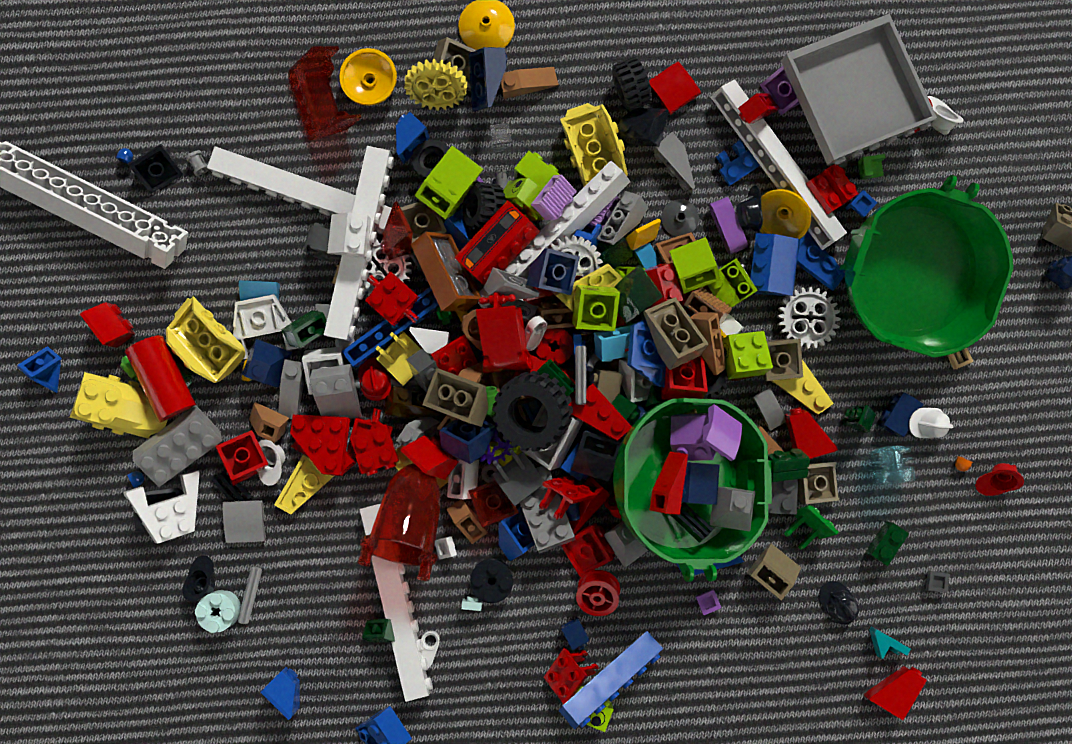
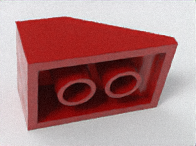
M702 355L671 370L666 366L665 386L661 387L662 399H703L707 394L705 361Z

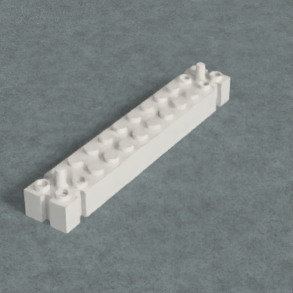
M6 141L0 142L1 188L143 259L149 257L151 258V263L164 269L173 262L174 256L178 257L186 249L187 231L175 225L170 227L167 225V221Z

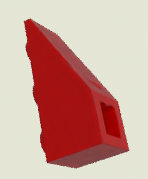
M669 452L652 490L650 511L680 515L688 454Z
M591 476L583 485L589 487L590 491L595 493L596 496L595 498L580 502V519L569 521L574 534L611 496Z

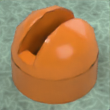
M957 456L955 467L959 471L965 472L970 469L973 462Z

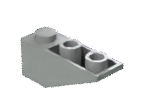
M671 132L661 141L659 147L654 148V157L658 162H663L666 165L667 172L680 181L679 185L684 191L688 190L692 193L695 185L686 148L676 135Z
M625 191L597 239L614 245L636 227L648 209L642 197Z

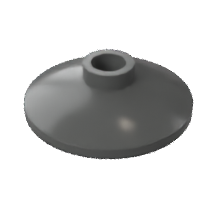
M682 199L671 201L662 211V226L666 232L675 237L694 232L699 223L698 211L689 201ZM678 214H683L684 219L679 220Z

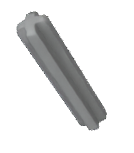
M576 346L575 403L577 405L586 404V346Z
M252 567L250 570L238 617V622L241 624H248L262 573V569L259 567Z

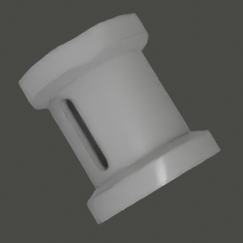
M200 150L186 156V160L191 163L194 169L193 173L196 176L209 171L207 168L208 164L205 163Z

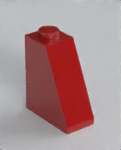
M794 408L789 410L790 413L784 414L793 449H801L810 459L838 451L836 445L808 411Z
M903 666L868 690L864 696L891 714L904 720L927 680L921 676L922 672L913 666L911 669Z

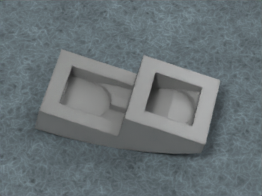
M770 388L752 397L769 431L786 422L784 413Z

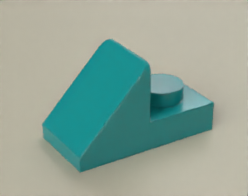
M870 627L869 631L877 657L883 659L888 649L897 655L903 653L908 656L911 650L909 647L874 627Z

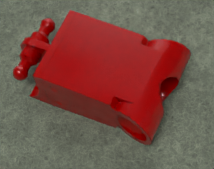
M497 292L487 298L481 297L479 299L481 305L486 303L494 305L492 308L476 309L484 356L483 373H496L504 369L519 371L531 370L533 368L531 356L526 348L522 308L515 307V305L502 306L506 301L514 302L516 300L514 294L506 296Z

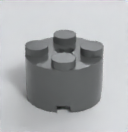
M314 223L313 227L309 229L303 249L304 252L309 254V251L314 253L313 257L328 262H334L335 259L340 262L342 255L327 253L330 229L325 228L322 224Z

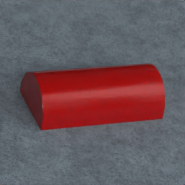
M162 335L141 340L125 350V354L159 423L196 405Z

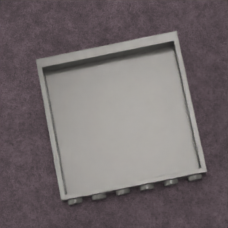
M890 14L786 53L781 60L827 165L832 163L839 165L845 162L847 157L852 156V158H856L864 154V150H876L884 142L887 145L898 140L897 137L902 135L904 138L915 133L914 130L919 128L923 131L931 127V123L937 119Z

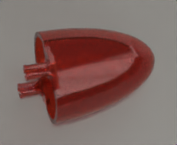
M411 463L400 469L391 478L371 534L361 538L360 546L362 549L357 564L369 567L372 555L398 564L420 566L417 579L421 581L430 580L432 566L438 559V555L433 554L439 521L441 495L436 477L425 474L414 463Z

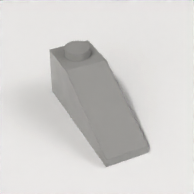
M284 360L278 413L289 417V419H292L293 414L299 415L306 378L302 362Z

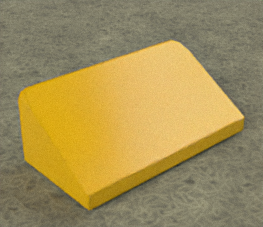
M656 219L634 230L626 237L625 240L631 250H635L656 239L661 223L660 219Z

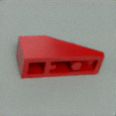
M756 93L738 107L740 118L749 124H753L780 109L769 93Z

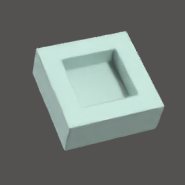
M467 596V599L462 601L461 609L481 611L482 601L478 600L476 596Z

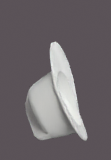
M928 96L937 116V119L931 123L935 130L943 135H947L957 123H963V118L954 113L943 101L933 96Z
M919 408L912 414L909 421L911 433L918 438L944 437L949 429L954 427L950 424L949 417L938 408Z
M267 439L260 440L258 443L269 465L259 471L258 474L264 484L268 486L274 485L281 477V466L285 461V452L272 441Z

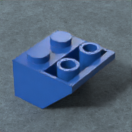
M391 706L380 710L355 728L360 739L365 744H406L412 739Z

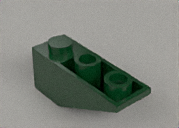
M867 405L850 406L843 413L842 419L844 421L842 424L860 432L869 433L876 414Z

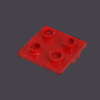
M465 334L431 354L438 369L457 376L461 370L478 363Z
M565 475L564 477L543 481L542 485L548 488L540 502L539 508L541 510L547 509L555 495L559 493L563 496V499L554 513V518L558 520V518L561 519L571 504L595 498L596 494L590 491L589 487L576 482L573 477Z
M563 648L543 677L563 704L575 695L588 676L596 673L594 669H599L596 663L586 667H579L577 663L585 660L583 656H588L586 650L570 654L567 648Z

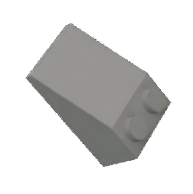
M351 364L312 370L310 383L321 416L348 417L350 419L362 417Z

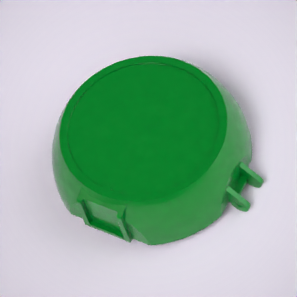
M950 175L939 190L935 188L919 189L891 199L874 211L860 229L852 230L851 234L853 236L844 264L840 265L839 269L845 271L846 291L856 317L863 327L880 342L925 356L940 357L969 347L982 338L995 324L1013 272V256L1007 235L998 219L986 206L972 201L978 194L979 184L973 182L963 192L954 189L957 177Z
M671 399L646 412L626 434L618 450L614 465L613 488L615 501L624 523L635 539L647 550L665 561L678 563L686 582L693 581L694 569H703L706 579L709 582H714L717 578V569L713 563H727L740 556L757 540L768 522V504H772L771 460H768V444L759 428L739 408L729 402L718 399ZM715 404L742 424L741 440L736 457L733 461H730L716 451L713 460L687 462L720 465L718 486L755 491L750 531L710 525L712 504L686 503L713 528V531L699 543L670 516L671 514L650 511L649 509L653 487L669 452H672L670 445L671 416L679 415L692 409H696L698 414L708 413V408Z

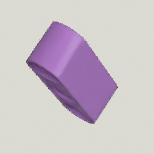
M725 197L710 203L711 215L728 254L731 255L748 248L746 237L738 223V218L730 199Z

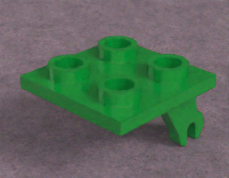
M808 505L797 509V515L793 514L797 519L784 532V535L786 537L790 536L804 522L812 531L799 544L798 548L802 550L816 536L819 539L837 535L839 531L834 528L835 526L831 521L820 515V511L817 508Z

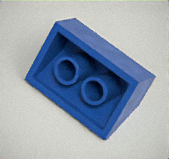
M756 233L750 278L758 290L755 294L793 296L800 239L778 234Z

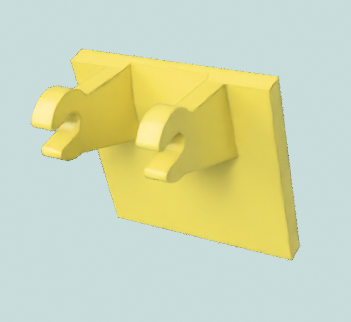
M391 332L389 335L395 341L385 351L377 346L376 350L380 352V355L376 359L404 386L413 377L406 359L421 348L405 332L399 337Z

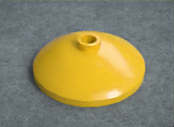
M475 0L467 5L460 15L459 33L462 41L468 47L475 50L483 47L505 48L513 38L515 30L513 15L509 8L498 0ZM488 19L489 23L485 24L483 20Z
M365 48L353 52L345 59L340 69V84L343 91L352 101L361 105H376L385 101L392 94L397 83V72L394 63L385 53L377 49ZM368 79H373L372 83H367Z
M784 189L772 190L761 196L763 224L759 231L762 234H778L798 239L806 234L811 224V212L802 197Z

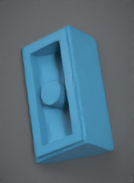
M650 242L632 250L640 266L644 269L661 264Z
M239 280L240 301L275 294L279 301V283Z

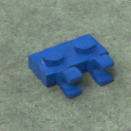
M741 140L731 146L738 156L732 162H730L725 150L716 156L723 167L719 172L728 186H731L760 166L751 152H746Z

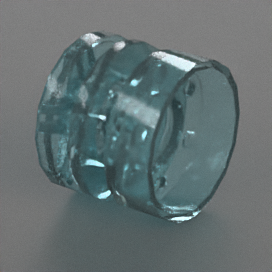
M893 445L869 451L870 457L879 456V460L871 461V465H880L881 469L872 472L874 485L896 484L916 480L914 467L904 466V462L913 460L912 456L903 457V453L911 452V447Z

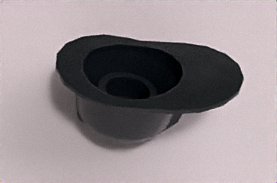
M757 185L750 188L747 198L741 200L736 208L739 225L751 227L754 231H759L763 224L761 192Z
M202 555L197 557L190 567L182 592L187 601H198L214 591V564L208 556Z
M829 581L820 588L819 601L832 620L838 624L846 625L857 618L859 605L847 587L840 582Z

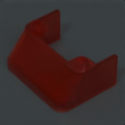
M339 46L311 47L288 72V80L305 133L310 140H317L346 131L362 118L361 114L349 115L346 111L338 112L328 81L334 72L331 57L339 51Z

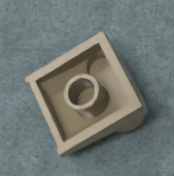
M836 462L809 464L807 478L798 479L797 497L801 504L840 501L837 489Z

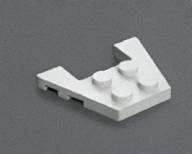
M275 294L235 302L233 336L245 349V357L243 359H248L249 357L245 338L280 332L282 328L291 324ZM283 334L286 350L297 349L296 347L289 346Z
M198 470L180 475L183 495L149 506L144 487L123 492L155 543L158 544L195 531L200 474Z

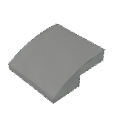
M262 500L223 502V524L226 543L265 541V514Z

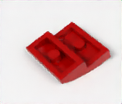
M679 61L649 80L651 90L659 98L660 104L669 110L668 113L670 115L701 94L700 89Z

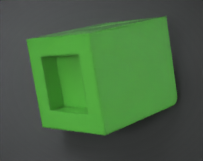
M885 154L862 157L858 161L860 180L878 178L884 175L882 160L886 158Z

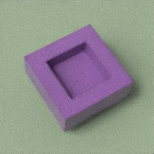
M714 589L695 596L703 615L721 608Z

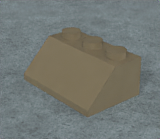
M436 368L423 405L482 427L488 411L486 386Z

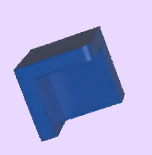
M862 190L846 205L845 209L852 208L863 218L877 202Z
M597 224L594 230L585 229L581 231L577 229L574 236L577 237V241L581 236L584 238V242L589 240L591 242L590 246L594 245L597 247L600 242L597 237L602 230V225Z

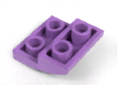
M713 404L708 408L709 423L703 426V442L721 456L733 461L740 445L742 424Z

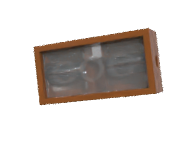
M425 232L411 244L441 311H468L479 302L481 296L469 271L454 258L459 253V250L451 234Z

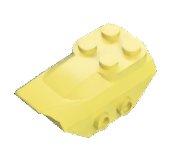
M586 103L567 110L566 116L560 119L566 136L564 143L567 150H571L572 156L570 160L573 168L577 167L583 187L610 161L614 162L628 176L623 151H625L623 141L618 140L616 134L618 133L617 124L612 122L604 105L592 106Z
M194 296L191 299H186L175 313L174 320L166 328V343L171 347V351L180 357L186 368L213 383L219 382L231 374L245 357L243 345L222 324L218 323L213 318V314L206 310Z
M84 372L70 418L92 423V427L104 430V427L111 428V432L123 435L125 432L148 439L151 435L165 428L167 420L161 423L158 422L142 387H139L140 383L131 380L125 383L121 382V378L109 375L107 378Z

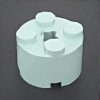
M214 591L199 601L195 609L196 619L199 625L210 633L224 631L238 620L241 608L240 601L230 591Z

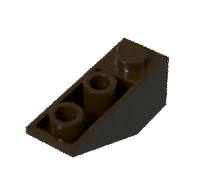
M393 386L386 397L385 414L400 418L447 415L423 405L426 393Z

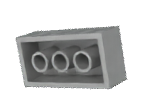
M195 405L133 450V462L160 487L222 442L221 431Z
M543 465L536 468L545 481L552 479L549 469ZM544 486L520 502L539 554L576 540L566 512L561 519L558 518L556 520L554 518V513L561 503L558 493L547 509L541 510L539 508V504L548 490Z

